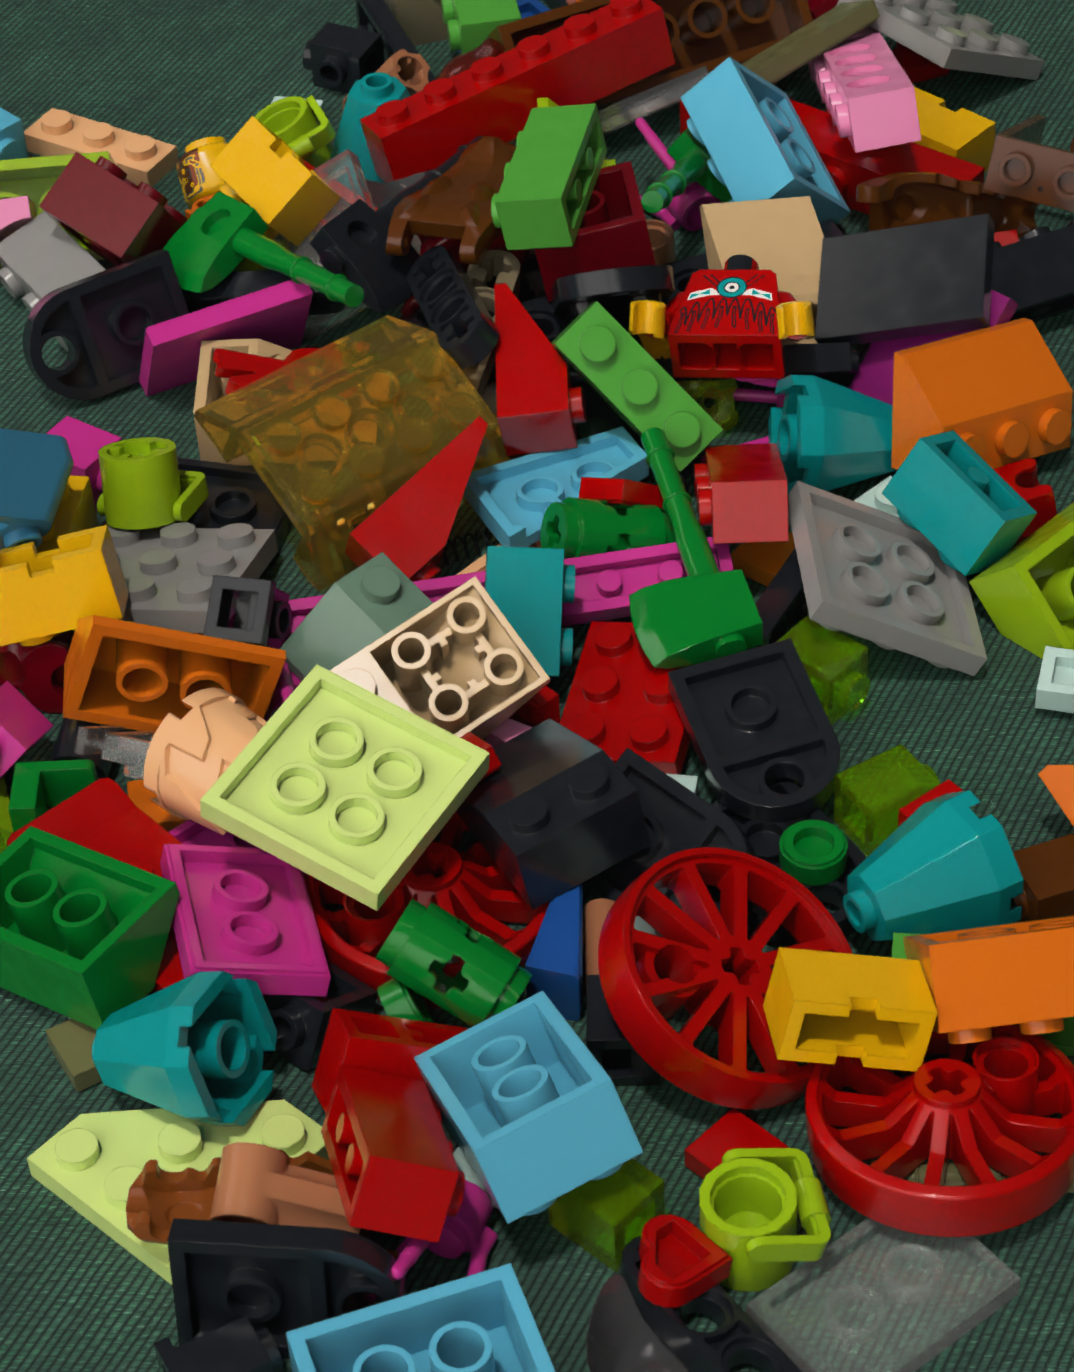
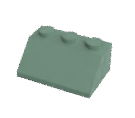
M381 552L336 581L280 649L286 650V662L289 669L302 682L316 664L327 670L333 669L433 604V602Z

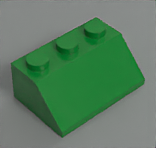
M30 826L0 853V988L97 1030L111 1013L143 999L154 989L180 894L177 884Z

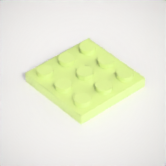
M316 664L200 799L201 817L378 911L489 770L490 752Z

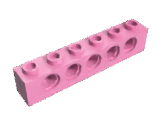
M867 26L808 63L812 82L815 81L816 90L820 92L822 103H826L828 115L831 114L833 125L838 128L839 137H848L855 153L922 141L914 85L878 30Z

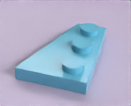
M622 426L577 440L578 448L532 453L472 471L463 497L502 546L528 547L540 540L542 520L550 504L562 502L567 497L579 498L581 477L617 478L639 482L649 476V466L646 463L647 455L645 451Z

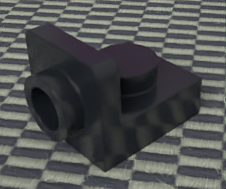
M328 960L326 961L331 979L326 997L268 995L266 1003L277 1029L275 1052L304 1071L317 1067L332 1009L338 1008L373 1014L378 996V991Z

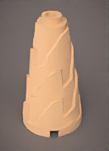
M211 687L201 689L181 700L193 707L182 719L170 712L164 718L147 750L143 781L144 787L157 795L156 798L150 799L168 813L185 820L190 819L224 835L228 831L201 817L200 799L267 722L251 711L242 699L223 689Z

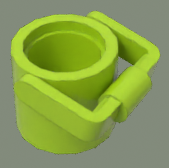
M313 95L305 99L301 96L283 98L266 106L257 113L255 118L279 136L303 160L323 173L330 168V157L333 150L331 141L335 138L336 133Z
M158 437L125 439L105 445L98 450L103 493L98 498L97 511L100 516H106L107 525L113 528L142 530L169 525L176 521L187 522L209 496L204 473L178 469L175 442L169 439Z
M736 1148L727 1151L722 1156L723 1163L706 1175L699 1189L700 1230L733 1258L729 1277L719 1284L739 1292H759L780 1283L790 1274L795 1262L817 1261L822 1258L831 1237L829 1228L831 1216L821 1182L818 1178L814 1177L810 1160L803 1151L797 1148ZM797 1211L801 1225L806 1230L807 1235H797Z

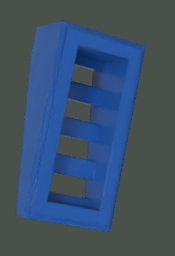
M582 883L550 901L525 965V969L533 973L526 986V997L529 998L543 990L564 1019L570 1021H578L583 1010Z

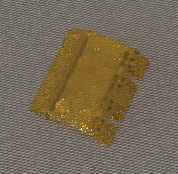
M390 315L197 409L194 417L226 463L245 454L302 536L293 559L317 590L329 587L344 577L345 574L347 575L358 568L344 553L349 534L354 530L353 525L358 523L359 526L476 418L480 416L488 423L472 471L510 460V457L506 455L497 418L459 365L440 347L438 343L439 338L436 333ZM462 497V500H464L468 505L469 503L467 502V500L464 497Z

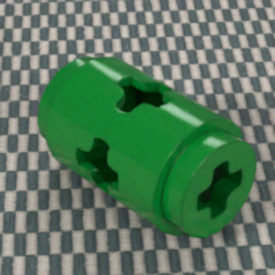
M567 497L562 502L550 504L545 511L540 531L541 548L564 549V559L676 542L668 513L661 511L656 505L633 504V506L609 504L606 500Z
M413 898L375 959L390 967L386 974L421 996L431 1000L440 1008L471 1027L515 1005L533 973L518 965L522 959L518 955L486 935L475 931L468 924L435 903L431 902L427 908ZM455 955L460 957L465 964L455 977H450L442 970L452 956Z

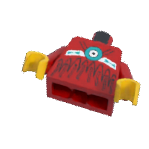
M739 254L728 258L725 262L724 270L700 269L692 273L685 291L679 292L667 304L654 300H636L630 303L629 334L645 333L653 339L668 340L674 377L783 379L786 376L783 339L788 338L791 341H800L808 336H815L812 303L809 301H797L791 293L778 291L776 273L771 270H759L758 263L747 255Z

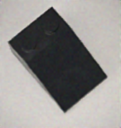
M550 718L495 747L494 751L502 764L499 766L500 769L481 780L456 811L532 910L651 845L637 789L603 749Z

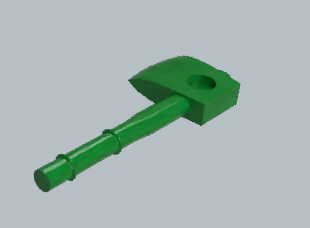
M687 128L666 151L677 162L673 164L671 170H667L662 174L658 182L648 186L646 193L642 196L641 204L645 211L657 213L661 209L667 208L674 197L681 195L686 187L692 185L695 181L724 203L729 202L732 196L727 186L719 182L709 169L707 161L711 156L706 146L702 145Z
M219 191L207 203L192 213L190 218L163 248V250L169 251L181 289L202 293L214 288L245 257L269 270L291 277L292 281L297 284H305L326 295L330 301H338L354 308L360 305L364 298L362 287L349 281L343 274H335L314 264L310 258L300 257L282 244L264 236L263 234L269 227L257 211Z
M657 427L647 429L641 435V442L647 455L646 463L652 469L663 499L662 507L668 513L671 520L676 545L688 576L649 585L629 595L630 614L634 630L644 653L654 668L673 669L692 666L763 645V623L742 569L719 571L706 534L696 519L691 506L692 498L685 490L674 461V450L669 447L662 429Z

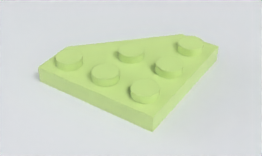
M283 1099L263 1101L245 1126H217L185 1118L163 1108L84 1113L77 1116L28 1156L27 1161L33 1178L172 1285L168 1245L144 1242L127 1228L126 1203L129 1188L142 1172L146 1162L157 1160L159 1167L168 1172H180L188 1167L204 1171L210 1165L213 1158H221L224 1146L238 1142L262 1144L278 1150H284L292 1158L298 1157L307 1151L329 1160L321 1133L322 1126Z

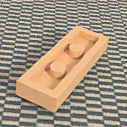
M51 108L24 131L27 151L41 156L109 151L116 166L127 174L126 179L137 186L142 181L153 187L175 168L179 161L176 145L55 108Z

